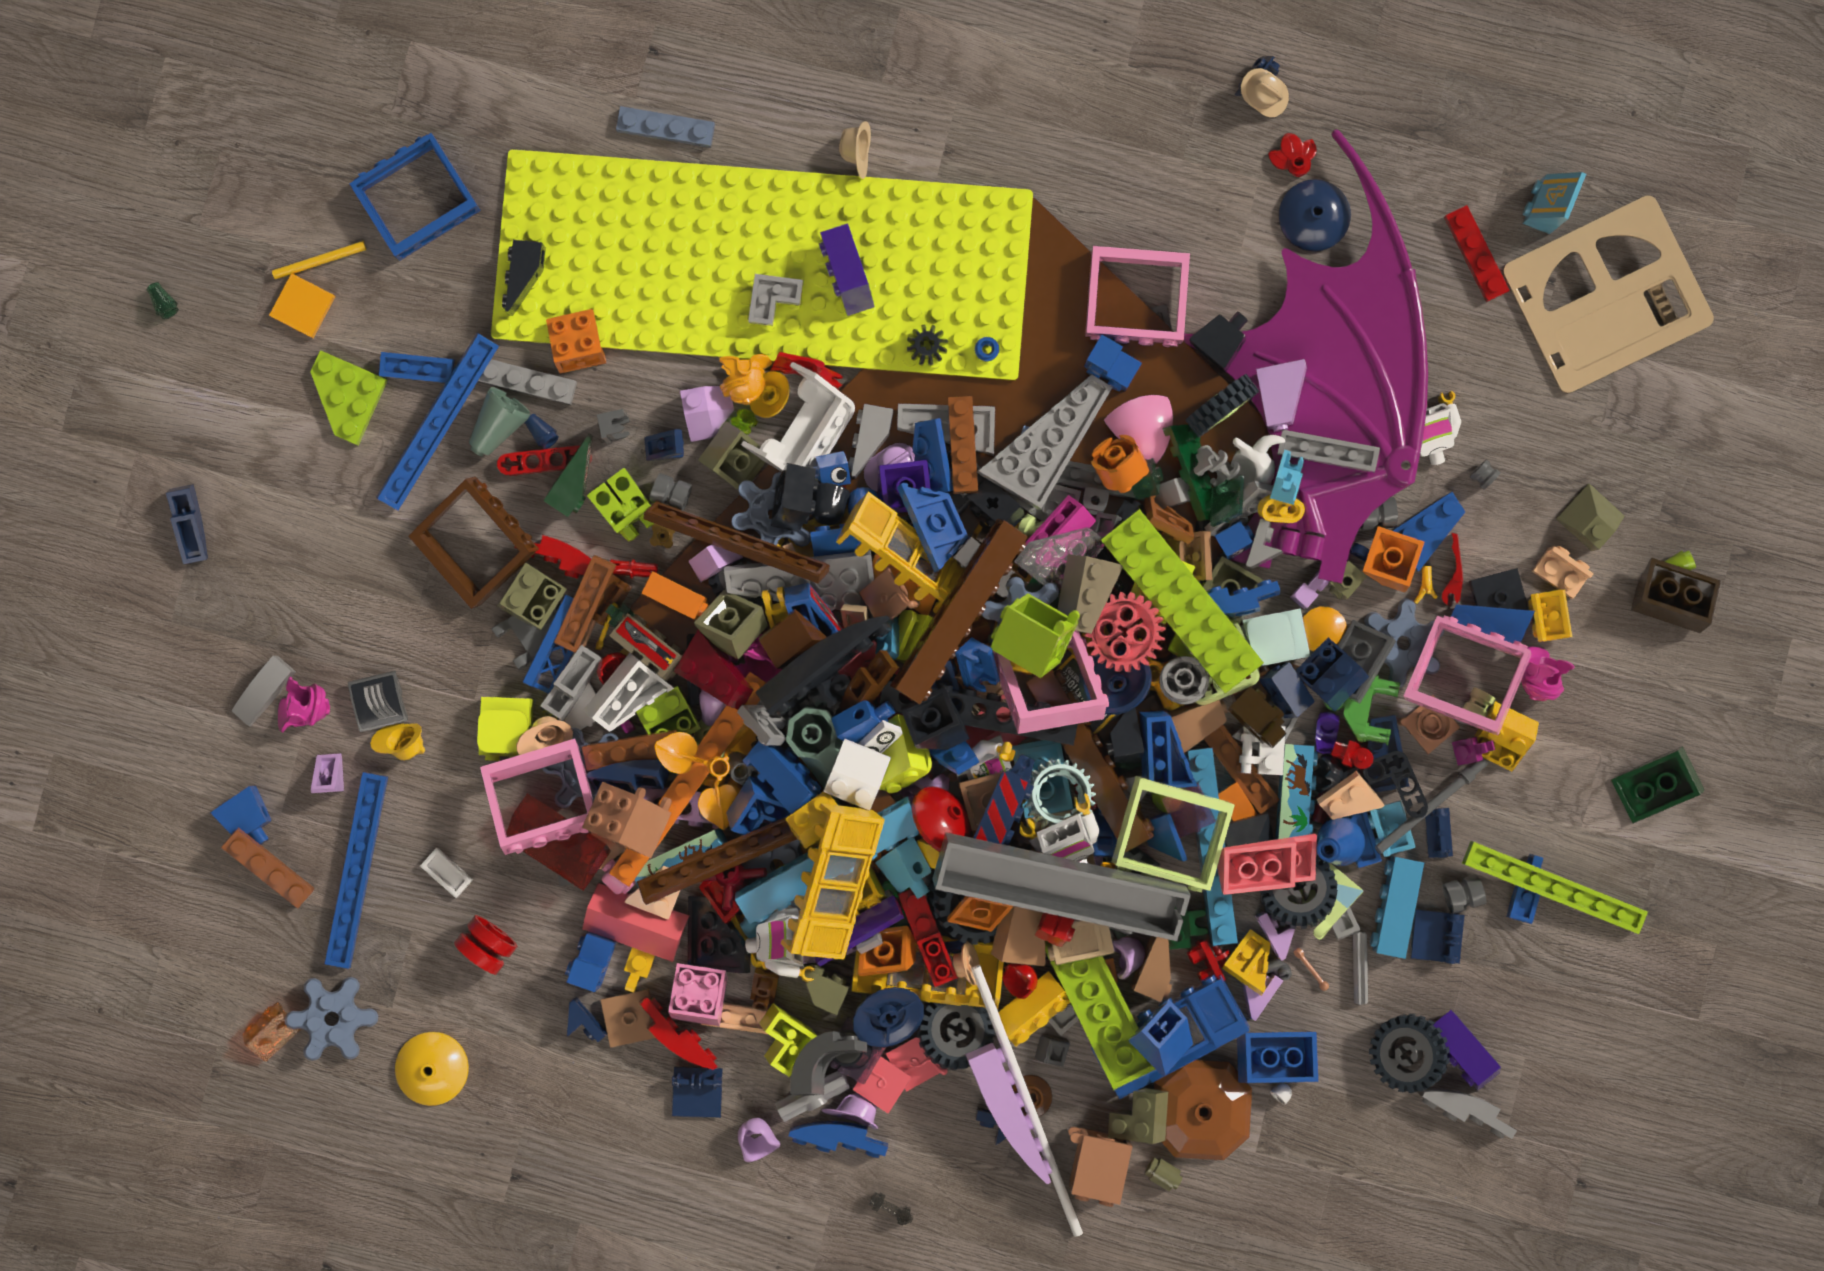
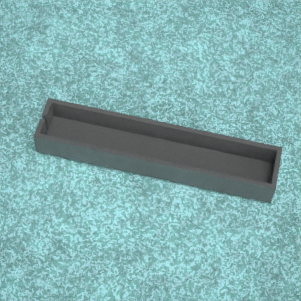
M947 832L944 835L933 875L934 886L937 890L1174 941L1178 940L1183 923L1181 915L1185 916L1191 896L1185 884Z

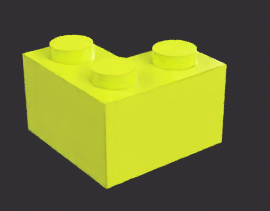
M773 1003L759 1022L763 1030L775 1038V1041L764 1056L771 1066L790 1077L799 1053L817 1035L812 1028Z

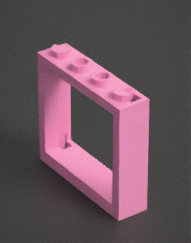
M1093 246L1091 251L1085 337L1098 341L1101 335H1104L1107 338L1115 339L1114 342L1129 343V340L1139 341L1140 345H1153V342H1162L1165 347L1181 344L1184 340L1190 253ZM1099 261L1181 267L1176 332L1094 326Z
M1444 615L1442 618L1437 616L1405 691V700L1498 736L1532 655L1531 650L1527 649L1528 646L1521 644L1519 641H1514L1513 644L1504 641L1505 637L1500 634L1491 632L1488 635L1480 632L1481 628L1469 623L1467 626L1457 623L1458 620L1454 617ZM1443 630L1520 658L1495 721L1418 691Z
M1074 631L1067 648L1073 649L1091 697L1090 701L1028 711L1010 660L993 651L1000 679L999 682L1018 734L1104 719L1106 707H1109L1108 697L1102 693L1100 676L1094 672L1093 658L1091 655L1088 656L1086 640L1084 637H1081L1079 632Z
M575 739L480 767L499 844L505 855L514 852L519 854L523 849L530 847H543L547 842L556 839L559 841L566 840L571 835L579 832L589 833L582 826L593 804V797L586 777L580 749ZM573 759L587 814L507 838L493 783Z

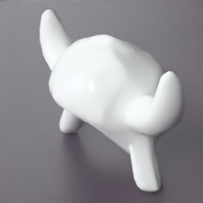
M1277 435L1263 436L1253 447H1250L1239 438H1234L1233 444L1240 450L1235 453L1232 461H1238L1241 464V470L1232 478L1230 485L1218 489V494L1241 493L1245 486L1253 481L1271 485L1274 479L1275 465L1267 451L1274 444L1285 443V439Z

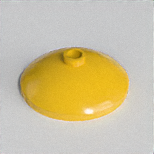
M425 1032L411 1038L401 1048L395 1063L396 1080L403 1093L414 1102L428 1106L446 1103L457 1096L463 1089L469 1072L467 1055L462 1046L451 1036L440 1032ZM425 1067L432 1068L431 1075L425 1073Z

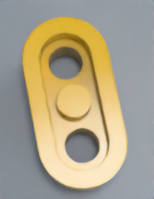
M1268 495L1261 499L1258 504V514L1270 522L1295 523L1302 518L1305 511L1304 504L1297 498L1294 505L1271 499V495Z

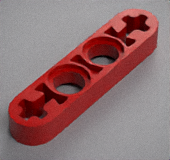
M580 446L506 453L499 457L497 467L506 476L563 471L568 464L566 452L570 451L569 455L573 456ZM554 453H560L563 456V462L559 466H553L550 463V457ZM532 455L537 456L539 459V465L534 469H530L526 465L527 458ZM518 457H522L521 465L523 470H520L518 465L512 466L511 471L503 467L507 459L510 458V461L515 463L520 462Z

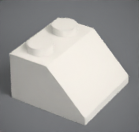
M844 739L823 792L870 811L891 757Z

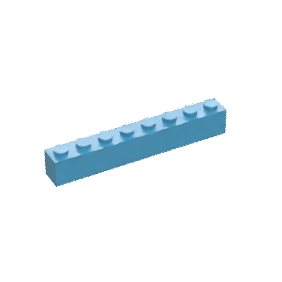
M1212 748L1188 750L1185 752L1193 778L1197 783V786L1190 787V791L1219 799ZM1192 803L1200 871L1202 873L1219 811ZM1216 869L1211 890L1203 889L1210 944L1216 946L1238 943L1232 895H1223L1218 870Z
M908 796L877 813L885 821L872 860L882 850L886 849V851L895 848L900 840L906 837L910 839L919 834L912 815V803ZM808 852L767 874L766 877L760 878L735 892V901L749 924L755 921L757 923L764 921L769 917V913L776 909L778 911L784 910L790 906L791 901L795 899L796 895L805 896L807 885L801 880V874L804 871L812 872L814 862L808 857ZM830 855L824 879L834 880V877L841 873L846 875L852 872L856 858Z

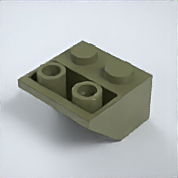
M525 563L516 574L497 606L515 618L541 630L567 589Z
M816 963L806 964L804 968L811 966L815 969V971L806 970L804 972L806 978L814 979L811 982H806L814 1005L837 1015L850 986V983L846 982L847 977L836 972L830 975L824 972L825 967L819 966Z

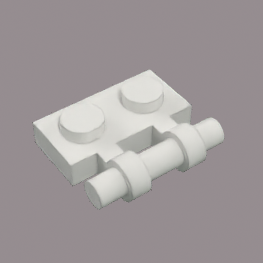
M1244 727L1240 741H1243L1242 756L1240 755L1239 763H1242L1241 773H1251V764H1258L1257 774L1283 775L1285 736L1274 748H1271L1266 743L1262 744ZM1253 742H1259L1258 757L1252 756Z

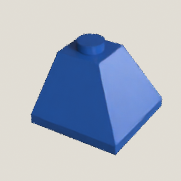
M1162 813L1149 818L1155 830L1153 833L1155 836L1145 841L1146 845L1180 861L1188 860L1171 815L1169 813Z

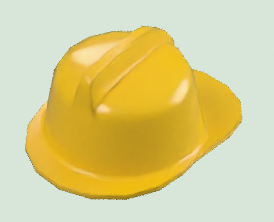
M397 723L384 726L372 737L370 742L371 748L377 753L392 754L399 760L404 761L411 759L415 755L423 754L425 749L421 737V726L414 723Z

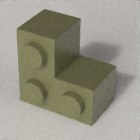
M1153 1089L1134 1091L1132 1111L1119 1110L1110 1112L1108 1137L1149 1144L1165 1141L1168 1092Z

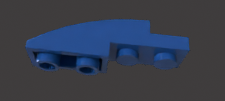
M1265 580L1258 583L1257 588L1236 590L1233 592V596L1229 595L1227 587L1221 589L1220 586L1207 590V593L1227 618L1260 612L1258 602L1280 595V587L1277 581Z
M811 1122L792 1127L789 1133V1137L793 1138V1142L801 1145H806L808 1142L816 1145V1149L827 1153L830 1150L835 1151L838 1142L843 1143L842 1147L856 1151V1148L866 1150V1155L879 1158L880 1155L885 1156L888 1149V1143L866 1136L867 1126L851 1122Z

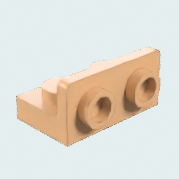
M1561 546L1547 548L1532 572L1557 590L1565 589L1566 596L1574 599L1586 580L1592 577L1593 573L1589 571L1590 567L1581 560L1575 561L1569 557L1570 553Z

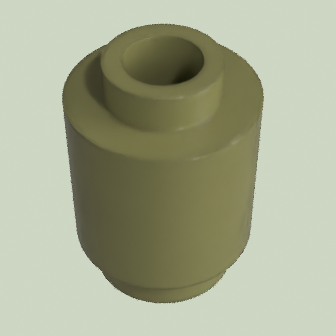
M1154 1157L1144 1175L1149 1177L1148 1180L1168 1192L1172 1188L1176 1190L1183 1178L1180 1176V1169L1161 1158L1158 1160Z

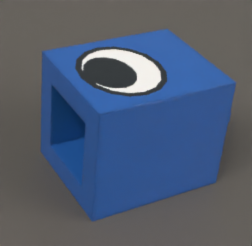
M844 451L815 456L817 466H813V468L816 469L815 478H818L820 483H832L838 486L851 484L848 461Z
M1241 521L1215 535L1228 560L1251 548L1253 545L1252 539L1255 538L1249 525L1244 527Z

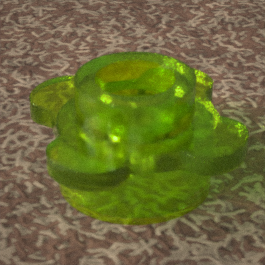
M739 409L736 417L731 418L730 424L740 429L746 435H749L751 428L758 424V420L750 410Z

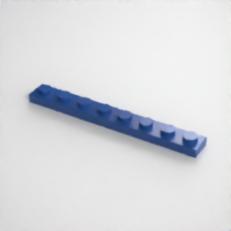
M476 333L377 494L376 498L396 510L400 509L499 347L497 344Z
M362 773L325 959L326 965L351 968L386 792L387 776Z

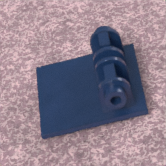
M1416 910L1411 958L1460 964L1465 915Z
M674 1067V1076H672V1116L721 1118L723 1068H715L713 1070L697 1067Z

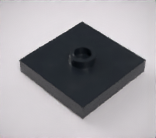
M1518 568L1469 581L1476 606L1529 610Z

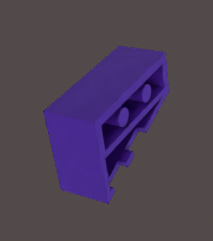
M848 223L820 232L823 242L819 243L822 256H828L829 262L825 263L829 277H835L836 282L832 283L836 297L841 296L847 316L874 308L870 287Z
M1452 1010L1435 1022L1433 1026L1435 1028L1439 1027L1443 1031L1440 1033L1441 1036H1446L1448 1041L1445 1045L1450 1050L1447 1053V1057L1450 1058L1449 1063L1453 1067L1457 1066L1463 1073L1461 1075L1470 1087L1473 1086L1478 1092L1500 1074L1501 1066Z

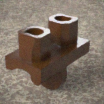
M755 969L750 999L754 1000L752 1008L767 1011L768 1004L774 1003L779 980L778 974L769 969Z

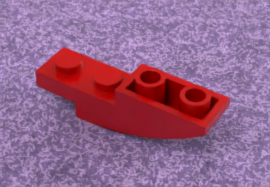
M542 535L540 544L534 543L539 548L535 554L544 556V561L555 564L558 563V560H561L559 569L565 571L564 575L579 579V575L585 574L592 559L575 547Z
M911 888L897 893L934 987L957 979L958 977L925 895L917 899Z
M645 996L638 1002L653 1020L646 1028L665 1047L681 1058L701 1067L713 1070L718 1067L714 1063L717 1059L708 1047L704 1050L699 1045L701 1038L693 1029L688 1031L684 1027L678 1033L675 1031L679 1027L670 1016L667 1019L663 1017L660 1013L663 1008L655 998L649 1000Z

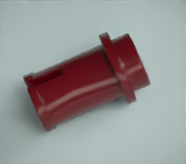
M1318 793V796H1315V799H1318L1323 794ZM1316 801L1311 820L1324 824L1327 822L1328 814Z

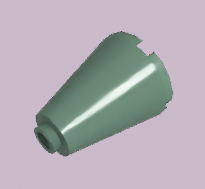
M494 387L487 391L469 440L470 449L479 456L484 454L490 455L530 416V411L515 398L510 399L506 397L507 393Z

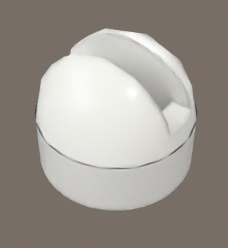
M1285 1083L1277 1084L1270 1091L1271 1095L1283 1105H1286L1292 1096V1090Z

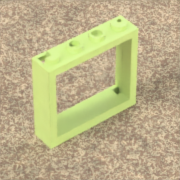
M1136 776L1111 862L1118 866L1117 870L1130 873L1132 870L1141 872V875L1153 878L1157 876L1165 878L1166 881L1187 884V889L1202 893V889L1210 891L1235 805L1228 801ZM1142 790L1219 811L1200 878L1123 857Z

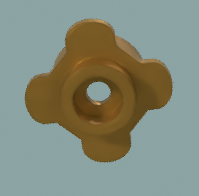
M653 524V536L650 538V544L654 547L660 545L667 549L671 548L675 531L658 524ZM662 533L665 534L664 538L660 537Z

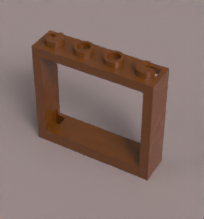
M476 476L465 479L408 536L471 609L481 606L539 550L531 540L532 536L525 533L519 527L518 520L506 512L503 508V503L497 497L492 496L487 490V485L481 483ZM467 491L520 551L481 590L477 588L428 531Z

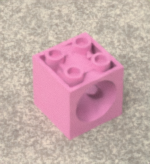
M677 963L668 1011L671 1019L720 1026L728 980L726 971Z

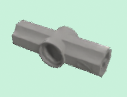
M839 1069L825 1076L824 1095L799 1096L790 1094L775 1102L781 1118L786 1122L807 1110L812 1111L822 1106L828 1099L846 1091L850 1086L844 1073Z

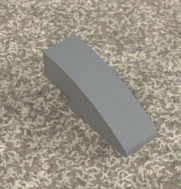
M581 645L554 682L553 689L540 706L542 711L560 721H564L588 685L602 658Z
M273 655L243 692L233 707L232 712L251 727L283 691L282 687L296 671L279 656Z

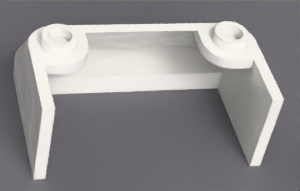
M794 362L791 363L790 367L804 377L798 387V396L805 403L781 442L775 439H768L761 445L760 449L745 441L741 444L781 472L787 463L810 468L817 466L815 456L826 455L831 452L855 411V405L849 398L818 374Z

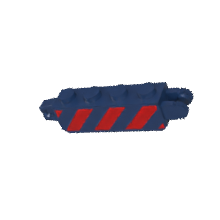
M1021 754L1012 769L1009 768L1002 772L974 835V839L1009 845L1014 831L1010 830L1013 821L1019 823L1024 808L1020 807L1024 798L1029 800L1034 788L1030 784L1032 781L1031 773L1035 762L1034 759Z

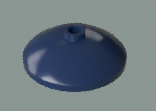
M1313 179L1296 184L1286 193L1279 207L1278 218L1280 228L1289 242L1300 249L1317 252L1335 246L1345 236L1351 221V209L1346 196L1338 187L1324 180ZM1313 209H1320L1321 215H1315Z
M1119 645L1117 648L1118 655H1124L1127 647ZM1100 655L1092 656L1094 672L1100 676L1102 693L1107 695L1109 707H1106L1105 714L1117 715L1128 712L1144 700L1152 680L1149 665L1147 666L1140 662V670H1136L1132 665L1131 672L1129 673L1125 672L1124 666L1121 672L1115 671V664L1111 669L1106 668L1107 661L1103 664L1098 663ZM1080 672L1079 690L1084 701H1090V694ZM1123 684L1120 689H1116L1117 685Z

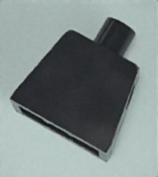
M1238 311L1229 321L1219 314L1189 339L1190 344L1226 373L1246 341V336L1240 329L1248 320Z

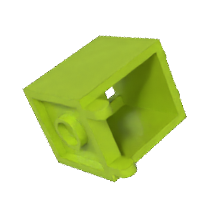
M1027 593L1022 598H1017L1012 605L1005 606L1000 615L1002 619L1001 624L992 633L991 639H993L990 648L1041 678L1061 662L1078 625L1080 614L1078 611L1073 610L1067 616Z

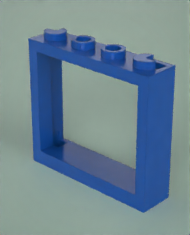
M432 133L422 138L419 136L414 144L398 149L394 153L395 156L388 160L383 159L374 165V169L367 173L362 172L358 174L359 177L349 183L393 255L399 261L481 211ZM434 149L466 201L397 244L365 191Z

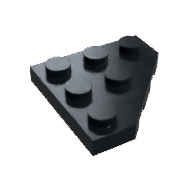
M688 896L687 965L725 970L730 973H750L751 953L747 952L746 941L733 923L730 921L725 924L705 896Z

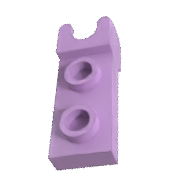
M1320 569L1307 584H1300L1290 596L1303 609L1308 608L1318 596L1316 590L1318 589L1321 592L1330 582L1318 579Z

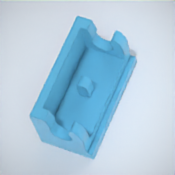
M1284 449L1270 498L1294 505L1303 475L1301 470L1304 460L1303 457H1300L1298 464H1291L1289 462L1291 451Z

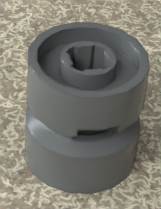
M659 473L652 488L649 502L654 504L657 501L684 511L691 494L692 484L681 480L675 483L673 477Z
M1390 497L1374 510L1360 529L1373 530L1377 525L1385 529L1396 528L1398 510L1395 497Z
M1477 874L1462 878V882L1454 880L1442 885L1445 901L1452 914L1465 911L1467 906L1475 908L1487 903L1483 885Z

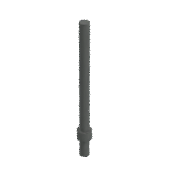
M1483 758V760L1475 762L1471 767L1464 768L1458 773L1459 777L1427 803L1428 812L1423 818H1408L1375 846L1376 851L1379 854L1386 851L1463 785H1468L1476 779L1475 775L1484 769L1488 762ZM1421 808L1417 811V814L1421 813Z

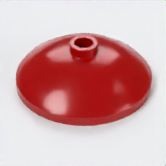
M935 786L925 787L915 795L912 802L914 823L923 839L932 848L940 852L945 832L972 838L973 831L967 810L955 795Z

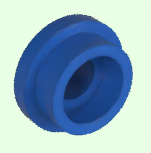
M983 337L975 345V354L982 361H992L999 353V345L991 337ZM984 346H990L992 351L988 354H985L982 351V348Z

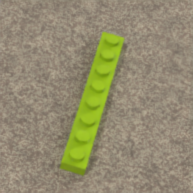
M1470 841L1462 861L1464 865L1637 934L1640 933L1648 913L1628 903L1473 841Z

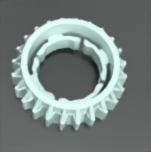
M1057 759L1054 765L1051 761L1046 762V767L1042 764L1038 766L1039 772L1036 770L1032 771L1033 778L1030 784L1034 788L1029 800L1025 799L1028 803L1024 808L1030 809L1028 816L1033 815L1035 823L1041 822L1042 829L1064 821L1063 819L1070 817L1077 811L1075 808L1071 813H1067L1064 816H1055L1049 813L1046 808H1040L1042 805V801L1039 799L1040 788L1048 778L1063 776L1069 779L1072 784L1075 785L1077 783L1078 802L1081 804L1086 802L1084 795L1086 793L1089 796L1090 805L1093 806L1095 804L1091 800V797L1095 796L1096 793L1091 792L1094 784H1089L1088 782L1090 775L1084 776L1083 772L1085 769H1076V763L1069 766L1068 760L1061 764L1060 760ZM1052 773L1046 776L1041 782H1039L1043 775Z

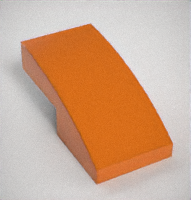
M1234 782L1218 793L1220 800L1228 801L1235 805L1231 821L1258 815L1237 782Z

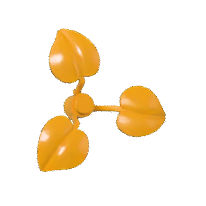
M743 724L726 748L723 758L715 756L708 761L694 757L698 746L690 734L676 732L656 741L654 747L657 758L667 770L673 773L683 774L689 772L692 767V761L707 765V771L715 776L716 780L714 788H707L700 794L698 808L705 819L720 829L725 830L729 826L726 812L737 796L736 790L731 785L726 784L719 787L722 777L726 776L730 770L728 762L729 752L732 749V752H741L747 756L752 749L751 743L756 741L757 735L751 728Z

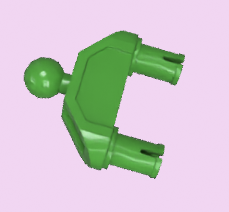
M1376 675L1360 704L1348 698L1337 709L1344 708L1343 717L1358 742L1363 743L1366 740L1388 745L1391 729L1369 726L1370 723H1367L1372 697L1376 693L1398 697L1401 682L1379 679V676ZM1324 702L1325 707H1326L1328 710L1333 711V710Z

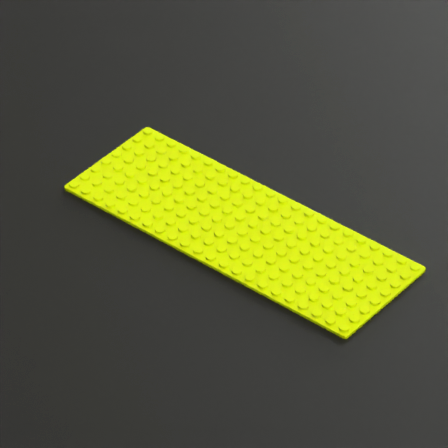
M510 150L507 158L491 336L497 340L551 344L547 319L593 309L602 348L711 357L734 356L739 359L749 360L756 354H764L774 362L778 353L783 352L823 361L825 366L1016 380L1019 373L1033 192L1029 189L875 177L861 179L859 176ZM847 223L875 306L850 316L846 314L841 296L836 297L832 285L836 280L834 276L829 277L825 264L829 262L828 256L823 257L819 247V243L823 242L820 232ZM513 240L542 242L546 247L543 273L515 314L509 316L505 309L502 308L503 295L507 294L508 285L505 284L506 270H510L511 261H508V248L513 245ZM755 274L803 280L800 306L776 303L773 326L749 323ZM921 325L926 326V331H930V327L934 325V334L942 330L944 334L940 339L948 340V344L942 346L947 349V354L939 353L942 357L941 362L932 358L933 366H929L928 359H925L923 366L919 365L921 357L913 361L911 356L914 352L907 351V347L913 345L907 341L908 337L916 338L913 334L914 329L922 333ZM983 337H991L999 345V353L992 361H982L975 354V345ZM929 340L924 341V345H921V347L931 350V345L934 346V344H930ZM984 346L982 351L988 354L992 349L990 346Z

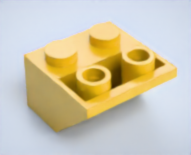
M1495 701L1488 710L1486 717L1495 721L1501 704ZM1509 708L1498 736L1478 728L1474 736H1477L1478 743L1493 740L1495 750L1482 754V758L1513 772L1535 742L1539 722Z

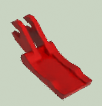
M779 352L771 370L780 371L783 374L801 375L790 367L791 363L794 362L818 374L835 388H840L843 385L836 380L843 377L839 373L824 367V362L817 359Z
M1455 533L1451 534L1453 537L1452 549L1456 558V572L1442 592V600L1447 605L1448 595L1451 593L1454 594L1456 604H1458L1464 580L1459 536Z

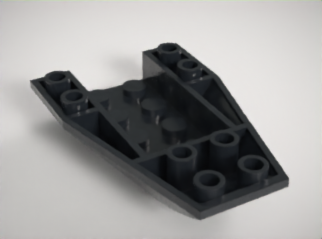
M887 615L853 624L826 637L803 652L756 691L757 696L770 715L777 713L779 716H786L787 714L790 717L801 709L800 703L805 699L808 701L812 700L811 695L819 691L816 686L834 676L860 652L864 653L874 645L872 641L878 636L882 638L893 629L891 625L895 621Z

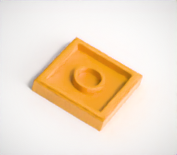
M291 273L269 316L314 339L336 296Z

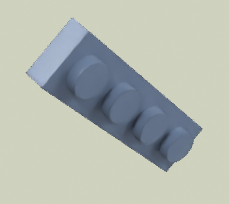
M620 106L616 131L711 148L715 122Z

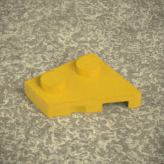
M1250 929L1222 969L1262 996L1266 989L1265 980L1268 971V956L1271 943Z

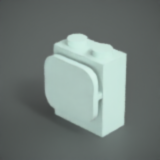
M1301 609L1243 620V625L1240 626L1247 642L1264 662L1261 666L1310 656Z

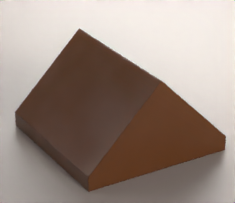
M794 609L759 637V641L776 669H784L803 652L825 639L826 636Z

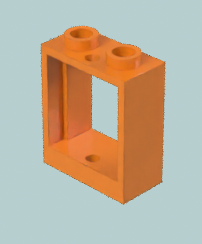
M653 571L642 591V594L694 620H697L709 607V600L704 596Z

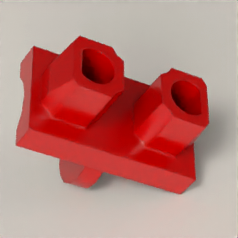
M1350 740L1348 745L1335 742L1331 755L1336 759L1342 760V764L1347 768L1367 769L1372 765L1373 754L1370 750L1362 748L1357 742Z
M1201 939L1195 942L1197 946L1190 949L1187 955L1192 964L1204 960L1207 968L1197 972L1200 982L1211 975L1215 977L1221 975L1225 981L1226 979L1217 961H1219L1223 968L1227 962L1225 958L1230 955L1229 949L1221 951L1219 945L1212 946L1214 955L1207 940L1203 941Z

